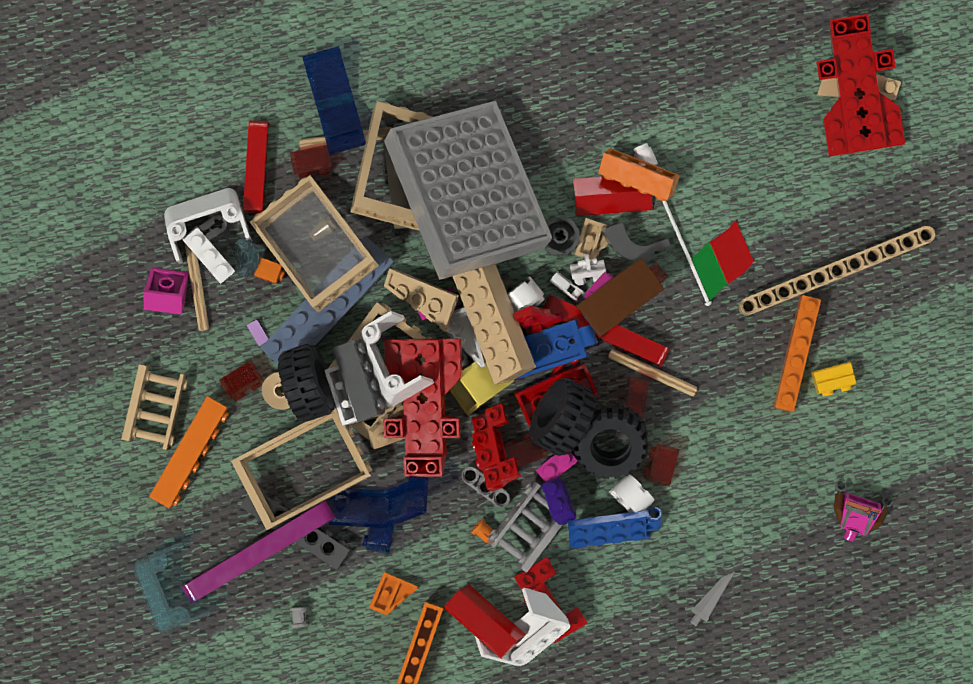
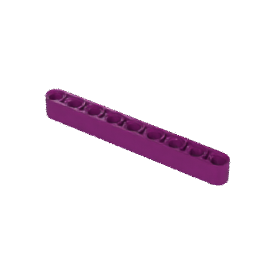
M324 500L192 579L181 588L189 601L193 603L335 518V515Z

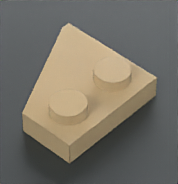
M585 218L580 231V239L573 255L584 258V254H588L589 259H594L608 245L601 229L607 225Z
M401 402L395 405L397 408L388 415L386 413L378 423H375L369 429L370 444L373 449L405 439V437L384 438L383 419L404 416V406Z

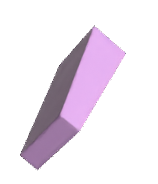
M258 320L247 325L258 346L267 342L268 337Z

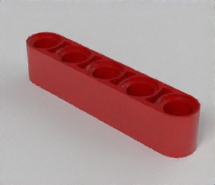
M249 120L244 213L258 214L264 211L265 165H267L266 146H268L269 134H267V128L269 127V121Z

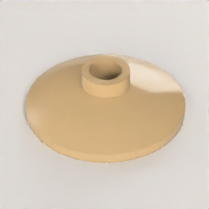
M279 372L273 373L263 382V398L273 408L288 409L290 407L284 392L279 390L281 386Z

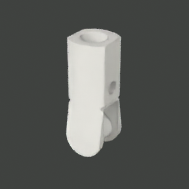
M558 271L550 280L553 285L575 302H578L577 298L584 294L579 287ZM570 286L575 288L572 294L567 291Z

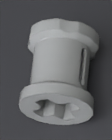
M307 607L290 608L293 618L292 628L308 627V623H306Z

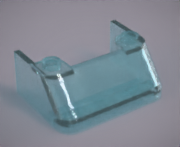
M185 541L144 557L134 565L135 576L154 624L161 632L171 631L213 613V610L191 618L188 610L184 607L179 606L170 609L156 573L163 571L167 567L168 558L166 553L185 546Z

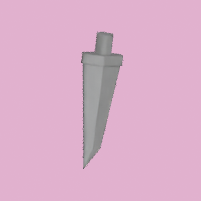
M735 572L723 576L699 603L692 608L691 611L695 616L690 623L697 626L701 619L705 622L709 620L711 613Z

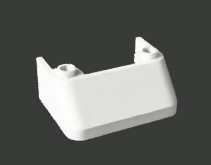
M226 188L170 206L166 209L164 213L166 230L175 259L179 264L183 263L177 241L182 240L186 236L185 222L221 211L223 218L227 222L234 223L240 221L246 239L252 241L245 215L235 190Z
M393 311L367 324L358 338L366 348L365 354L372 366L373 378L378 383V392L386 407H393L434 383L433 379L420 375L405 384L402 377L389 374L376 342L380 339L382 332L405 319L403 315Z
M524 587L522 592L529 612L514 624L526 636L502 659L476 636L475 639L481 657L521 666L530 662L570 628L568 618L547 594Z

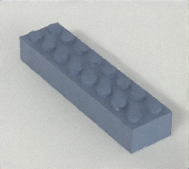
M366 235L361 242L379 266L319 313L313 309L306 299L261 347L277 364L279 363L278 358L283 351L304 344H312L317 347L389 268L394 265V261ZM356 247L349 252L313 291L315 296L364 260Z

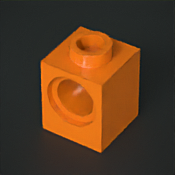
M260 257L254 276L278 284V281L283 280L285 270H283L281 264Z

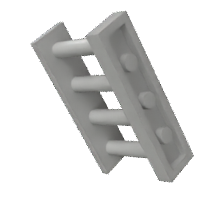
M534 481L526 485L523 490L524 494L499 527L489 534V540L487 541L492 547H495L498 543L518 559L516 566L526 573L562 526L552 518L549 522H545L526 507L533 497L549 509L545 496L537 491L541 485ZM520 513L524 514L541 528V532L537 537H533L514 522ZM509 528L529 543L530 547L526 552L522 553L503 538V535Z

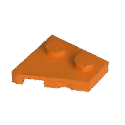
M384 572L369 608L388 615L416 591L418 586Z

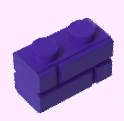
M555 478L541 485L552 519L555 522L563 525L569 520L577 518L566 484L560 478Z

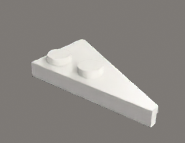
M465 307L454 310L446 333L451 338H461L462 349L481 368L485 367L483 354Z

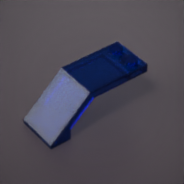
M339 46L302 56L329 154L332 155L364 146L366 141Z
M409 476L408 482L387 490L348 488L331 497L330 509L335 518L329 521V525L388 528L427 513L428 477Z

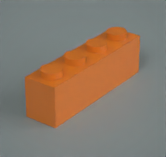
M612 148L604 152L598 172L607 180H616L625 187H634L640 193L654 195L656 199L661 201H668L674 196L680 177L679 174Z

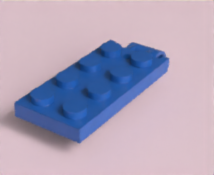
M577 319L539 333L524 336L536 368L514 380L588 357L589 352L586 353L585 347L598 343L593 328L590 325L578 328L577 324L579 321ZM572 338L575 340L574 344L571 343Z
M651 507L648 510L636 513L630 512L569 520L570 548H583L593 545L601 546L609 543L639 541L650 538V532L648 531L659 530L662 527V511L658 507Z

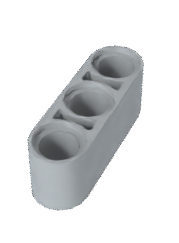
M467 467L463 470L462 479L466 484L496 506L505 507L508 505L510 496L504 489L501 488L493 492L484 493L480 489L481 483L485 482L484 474L473 467ZM468 470H473L476 473V478L473 481L465 479V473ZM504 493L507 496V501L504 504H498L496 502L497 494Z

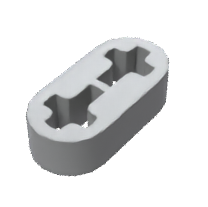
M216 215L198 228L203 232L209 229L210 232L206 234V237L211 241L227 229V221L223 216ZM215 220H223L224 223H222L221 229L218 227L213 230L211 229L216 224Z

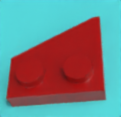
M529 306L514 313L515 320L530 334L539 333L543 329L564 320L561 312L553 315L550 314V310L539 309L535 306Z

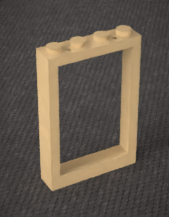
M377 101L371 117L350 212L420 231L411 209L364 197L382 115L410 123L432 118V116H428L424 112L410 111L406 107L392 106L388 102Z
M383 302L381 305L376 303L348 342L358 340L363 328L373 322L378 313L383 316L392 309ZM406 319L395 325L413 339H426L421 335L423 331L415 325L412 327L407 325ZM422 357L421 362L423 363L426 361V358ZM336 358L328 369L338 366ZM396 406L385 407V414H391ZM385 414L379 416L373 425L378 423ZM361 421L349 425L370 440L369 429L371 427Z
M336 407L330 415L305 422L231 461L266 530L371 477L370 472L373 470L368 461H363L361 455L364 453L359 443L355 445L352 437L355 435L350 426L347 428L342 426ZM333 418L361 473L274 517L247 462Z

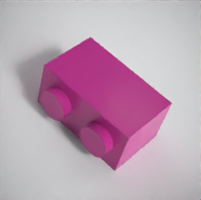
M571 452L561 456L554 455L535 471L546 483L559 477L578 461Z

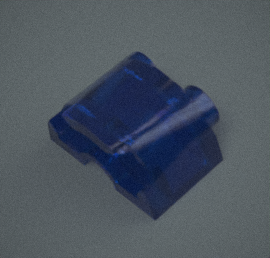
M373 513V516L368 517L367 527H370L369 534L365 535L363 540V546H366V550L389 554L396 517Z

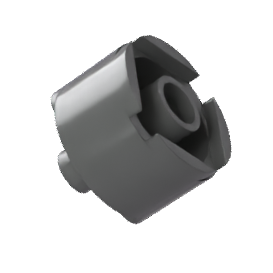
M560 216L546 222L552 239L545 247V251L555 257H564L571 254L576 249L580 239L579 230L574 221ZM563 233L565 240L561 239V241H558L555 234Z

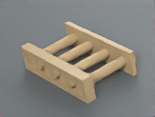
M139 364L121 440L131 442L132 438L139 437L164 443L163 449L169 450V447L174 445L175 436L172 434L183 390L186 391L188 380L184 374H180L179 379L152 374L151 371H148V366ZM153 381L177 387L175 398L147 392L144 389L145 382ZM150 400L172 405L170 417L142 411L140 408L141 401ZM142 418L168 424L166 436L138 430V427H135L136 420Z

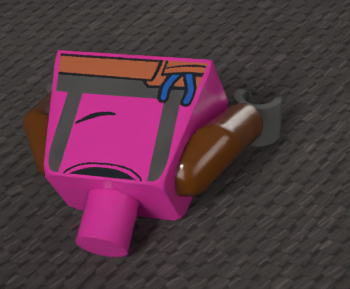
M837 482L835 484L837 493L834 499V512L836 519L840 522V527L846 529L845 539L855 541L857 533L866 536L869 532L874 531L883 524L888 512L887 508L893 504L892 499L886 505L884 503L886 496L882 497L879 503L848 492L844 495L843 492L846 490L847 484L844 483V489L841 490L838 488Z

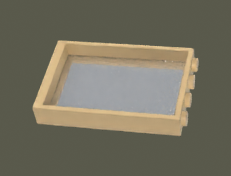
M311 175L301 179L297 186L287 190L280 199L270 203L266 210L256 214L253 220L250 221L284 270L318 313L379 266Z

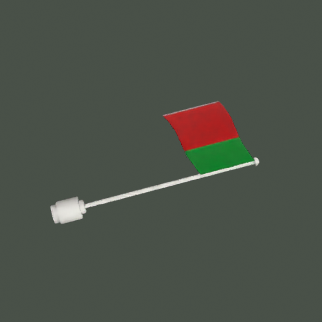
M647 143L633 149L635 158L653 165L658 164L652 148ZM662 201L706 301L705 305L710 306L712 304L710 300L724 286L742 275L754 262L740 228L735 220L725 232L707 243L691 259L666 201Z

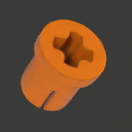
M482 518L473 527L471 533L473 535L476 534L487 543L489 540L488 536L494 529Z

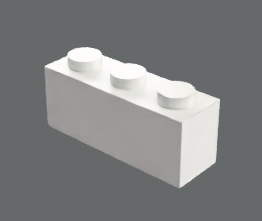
M197 226L182 239L220 284L235 272L232 266Z
M339 366L324 370L342 426L357 423Z

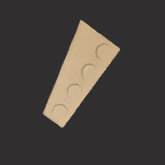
M876 74L879 92L891 101H895L901 82ZM836 78L821 80L817 96L839 97ZM857 88L854 96H858V99H860L864 93Z
M389 268L384 287L401 300L409 303L413 309L425 315L429 321L440 326L441 330L444 332L448 331L459 295L394 268Z

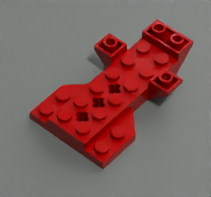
M868 14L829 20L833 59L816 61L819 80L836 78L839 98L823 118L829 157L905 145L900 107L879 92L876 76L878 71L896 68L893 49L873 52ZM857 88H859L860 91H863L864 95L861 96L862 99H858V96H854V92H857ZM860 107L866 110L864 118H861V115H857ZM863 126H865L866 129H869L867 137H864L863 134H860V130H863Z
M461 338L385 339V365L390 375L402 377L406 384L423 374L424 377L433 379L434 383L403 401L404 416L383 419L384 438L405 437L404 476L442 477L447 456L446 438H460V418L445 415V395L463 377ZM421 354L423 358H426V361L423 363L419 360ZM422 393L428 398L425 402L420 397Z

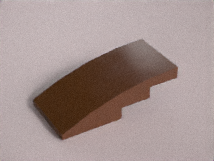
M641 258L576 307L600 338L661 293L664 287Z

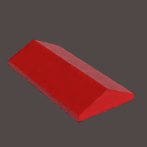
M603 176L573 179L577 217L653 210L651 194L640 193L638 189L625 187L616 180H607Z
M585 362L514 393L528 426H531L529 416L533 415L539 400L542 399L543 394L557 380L569 378L590 390L592 389L595 397L599 396Z
M470 584L459 589L444 606L445 610L501 659L526 636L520 628Z

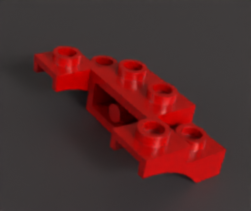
M504 404L485 410V413L472 417L475 432L472 434V446L477 455L476 465L484 473L487 490L492 492L503 488L507 483L521 477V474L518 473L517 459L513 457L507 460L501 431L497 429L509 423L506 419L504 410L506 407Z
M547 557L531 566L527 573L523 571L514 577L521 590L525 587L545 593L560 609L544 581L557 574ZM578 607L564 614L568 618L570 628L556 639L554 643L588 624Z

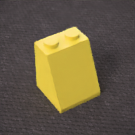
M486 361V366L482 368L474 362L462 371L463 377L450 389V392L469 416L507 388L514 380L509 383L495 385Z

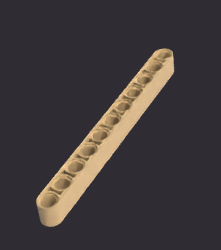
M923 226L746 297L739 303V311L745 316L755 314L924 246L934 240L935 231L930 226ZM922 231L928 232V240L921 238ZM904 238L911 240V247L904 246ZM886 245H891L894 248L892 255L886 253ZM869 252H873L876 255L875 262L868 259L867 255ZM851 259L858 261L859 266L857 269H853L850 266ZM833 266L841 269L840 276H835L832 273ZM816 273L823 276L822 283H817L814 280ZM801 280L805 283L806 287L804 290L797 288V281ZM783 287L787 289V297H781L779 295L780 288ZM764 294L770 297V303L767 305L761 302V296ZM744 302L752 304V311L747 312L744 310Z

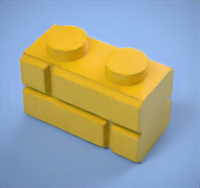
M851 362L811 372L817 394L822 393L823 397L834 394L833 390L841 389V392L851 390L852 385L856 384Z

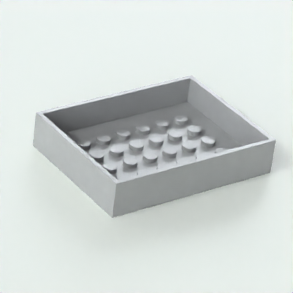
M496 101L390 129L384 142L439 280L544 250L551 241V233Z

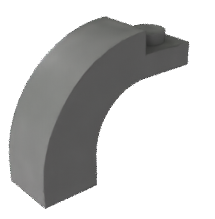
M616 222L601 228L604 238L611 249L618 255L633 261H638L641 258L644 262L655 260L653 252L655 254L666 251V247L670 246L667 238H661L644 245H636L628 238L623 222Z

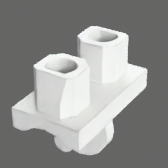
M584 254L585 260L578 261L577 264H570L572 280L574 279L577 286L584 285L586 283L585 278L593 277V282H595L604 272L606 273L604 260L597 261V258L589 259V255Z

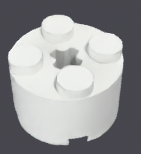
M530 276L526 278L527 283L525 281L519 283L508 293L514 312L532 305L538 306L545 300L543 297L544 292Z
M631 474L624 476L609 491L624 509L628 510V513L645 511L654 501L650 493Z

